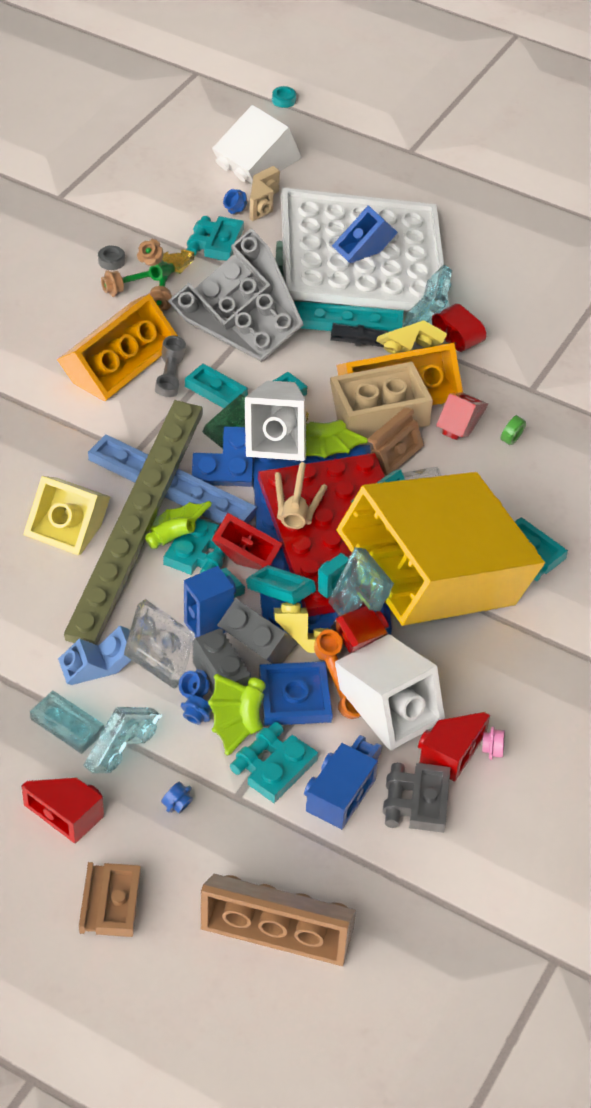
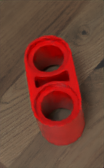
M455 303L432 315V325L447 333L445 341L448 344L454 343L455 350L458 352H463L486 340V329L482 322L459 303Z

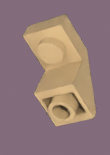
M274 166L253 175L249 217L252 221L273 212V194L279 192L280 170Z

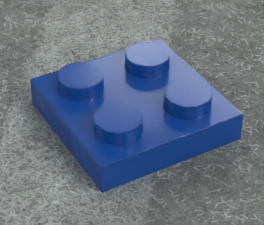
M325 661L260 664V679L266 684V688L262 692L264 694L262 700L264 726H271L274 722H278L280 725L332 723V708Z

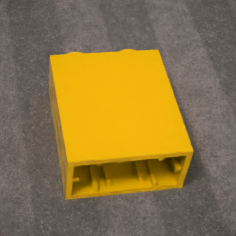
M478 472L362 485L336 529L402 626L514 606L545 564L535 546L529 542L505 510L501 501L493 494Z

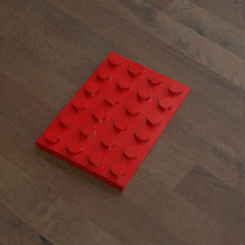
M371 453L306 464L301 497L306 500L308 507L323 484L327 485V489L312 516L311 524H305L300 529L288 528L282 524L281 520L277 519L278 502L275 485V473L279 472L283 485L284 502L289 497L294 496L299 465L258 471V481L279 541L283 543L281 547L290 572L315 581L316 591L301 600L303 608L307 609L308 617L386 603L336 530L351 506V500L357 496L362 485L375 484L385 477L376 454ZM342 553L351 559L350 582L329 598H326L318 592V569L326 561H331Z

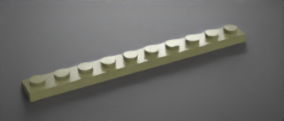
M174 400L64 632L65 641L75 643L80 638L95 645L98 644L145 542V536L152 527L203 415L202 406Z

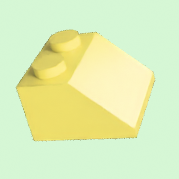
M42 476L23 535L81 555L102 525L110 496L57 477Z

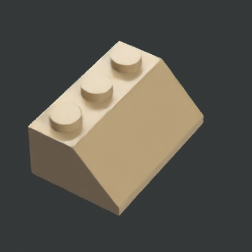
M413 362L330 377L337 420H342L348 430L369 438L403 408L414 410L412 418L417 420L418 427L430 425L433 399Z

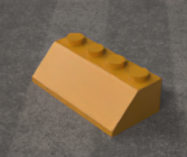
M149 293L130 302L57 360L75 385L105 401L161 356L163 340L166 337L178 335Z
M454 343L336 365L339 376L413 362L433 399L432 405L446 403L449 393L463 392Z

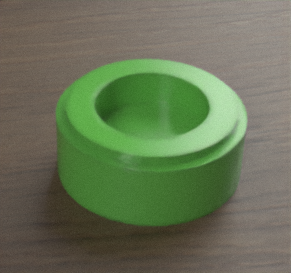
M515 415L504 428L500 439L508 445H513L523 433L526 421Z

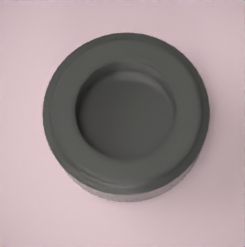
M105 246L98 252V263L106 270L120 269L125 264V252L118 246Z

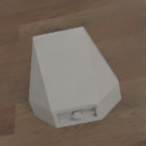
M251 228L231 245L234 254L195 289L188 283L168 302L187 323L262 362L304 324L270 247Z

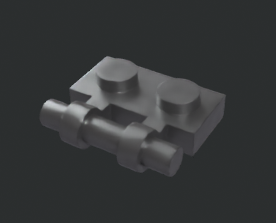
M393 763L391 765V773L386 777L388 798L383 803L385 825L390 828L398 827L399 818L403 815L410 816L409 828L444 833L450 767L416 763L415 774L404 773L405 766L402 763ZM413 790L412 800L402 799V791Z

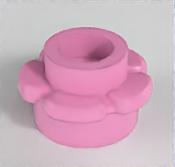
M491 727L490 733L484 732L482 752L489 753L490 760L493 757L503 758L505 730H495V727Z

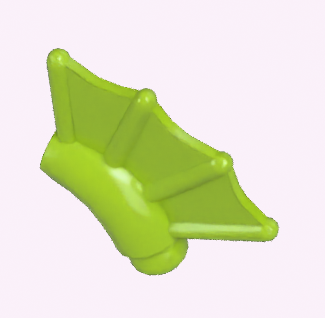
M342 420L329 423H306V456L327 458L335 453H350V450L355 446L368 442L366 437L348 430Z
M211 501L201 504L188 502L186 505L176 509H166L165 512L155 518L150 529L151 533L145 536L147 544L152 549H157L160 545L164 546L180 536L194 532L195 521L211 507Z
M215 674L214 693L208 701L214 714L212 732L221 738L225 754L230 755L249 734L256 733L263 728L259 710L264 697L262 692L265 690L266 684L261 679L252 677L248 680L247 686H244L220 674Z

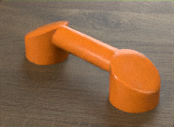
M324 630L315 639L314 652L319 659L326 662L340 697L338 702L339 712L346 718L357 719L361 715L339 689L335 661L339 660L337 654L343 645L342 638L334 630Z

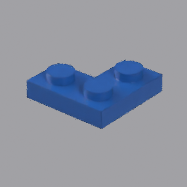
M224 427L223 454L193 453L192 476L213 486L252 487L253 457H246L245 427Z

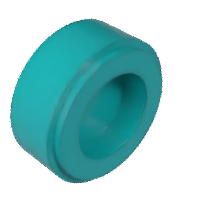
M287 86L275 88L272 91V103L281 108L292 107L296 103L295 90Z

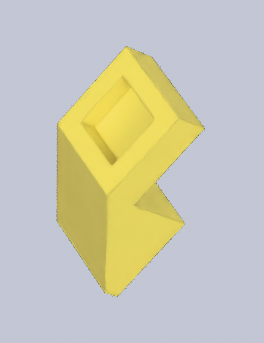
M423 320L380 335L376 341L384 345L383 348L387 352L396 354L410 351L414 342L425 348L443 344L447 333Z
M282 603L281 608H274L275 621L308 653H315L314 642L322 631L333 630L317 628L313 630V633H308V612L306 608H301L299 603L294 605Z

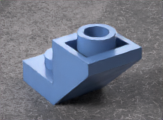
M119 626L99 645L79 638L58 660L66 683L74 685L117 674L138 654L130 630Z

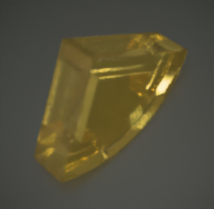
M181 250V253L169 254L168 251L163 253L162 259L164 262L173 263L175 266L174 272L181 274L194 261V252Z

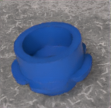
M231 189L225 194L223 205L230 214L240 213L247 205V195L240 189Z
M200 669L185 672L179 680V691L185 698H188L189 695L203 698L210 688L206 672Z
M189 695L187 701L181 703V708L184 711L183 717L189 722L200 725L202 721L209 722L211 720L210 713L212 709L205 699L196 695Z
M180 781L173 785L161 800V803L167 807L166 812L172 813L175 810L180 814L193 800L189 795L192 787H186Z

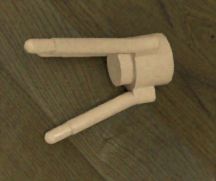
M304 462L299 464L294 496L289 497L285 502L281 474L279 472L275 473L278 502L277 519L281 520L284 526L291 529H300L305 524H311L312 516L327 489V485L323 484L308 507L306 500L301 497L306 466Z

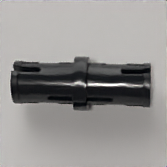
M333 323L330 341L355 343V346L361 347V344L384 347V345L376 340L378 336L388 333V330L365 328L361 324H358V326H348Z

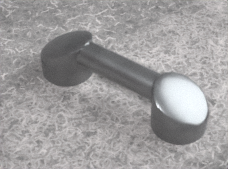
M168 336L163 340L161 356L165 362L164 373L156 380L155 392L165 397H175L178 394L179 380L175 377L176 365L183 359L186 346L185 341L178 336Z

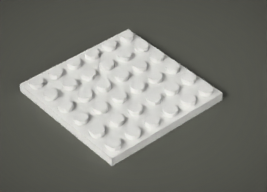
M282 187L281 215L284 281L293 300L435 314L449 307L436 204ZM369 205L398 233L380 253L350 264L332 245Z

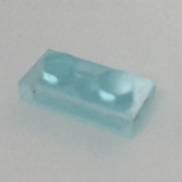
M53 690L30 711L32 721L81 754L104 733L103 723Z

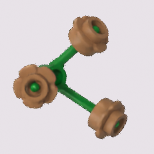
M151 239L150 241L142 242L138 247L139 252L137 253L138 260L150 266L149 271L121 277L118 271L110 272L106 270L104 277H101V285L105 293L115 297L117 293L123 292V283L151 277L155 281L159 280L160 283L159 286H155L150 290V295L161 311L169 310L172 306L168 300L172 298L170 290L165 287V284L171 273H174L175 266L173 263L162 261L164 255L163 248L160 247L159 241Z

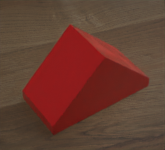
M230 513L226 514L212 538V541L236 565L259 570L267 565H271L283 544Z

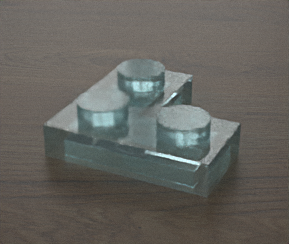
M443 265L427 280L423 298L406 313L403 327L423 320L429 322L435 312L440 313L445 308L448 302L446 299L447 292L452 285L450 279L453 270Z
M355 547L328 602L339 616L359 609L362 602L369 610L380 612L385 600L390 595L394 583L366 549Z
M116 707L83 766L92 773H111L121 763L122 753L127 744H145L146 741L153 737L161 714L152 707Z

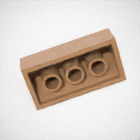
M213 874L203 884L201 889V930L343 967L354 930L355 909L348 908L344 904L337 902L327 903L312 899L303 893L292 894L277 890L268 884L257 885L249 883L232 875L222 876Z

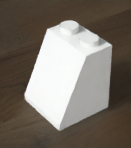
M254 105L241 116L212 148L217 157L216 162L222 169L226 171L230 169L241 181L245 182L247 180L250 183L253 182V175L274 166L281 171L301 158L289 127Z
M266 381L245 397L246 457L306 460V400L295 382Z
M388 634L335 661L339 689L389 750L392 751L421 735L426 730L432 729L438 720L445 719L437 665L392 635Z

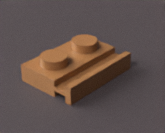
M403 408L368 438V442L373 444L374 448L371 451L376 454L384 476L397 470L424 446L417 420L412 418V414H414L413 409Z
M88 862L79 920V934H85V931L96 932V935L133 937L141 865L104 863V866H96L93 862Z

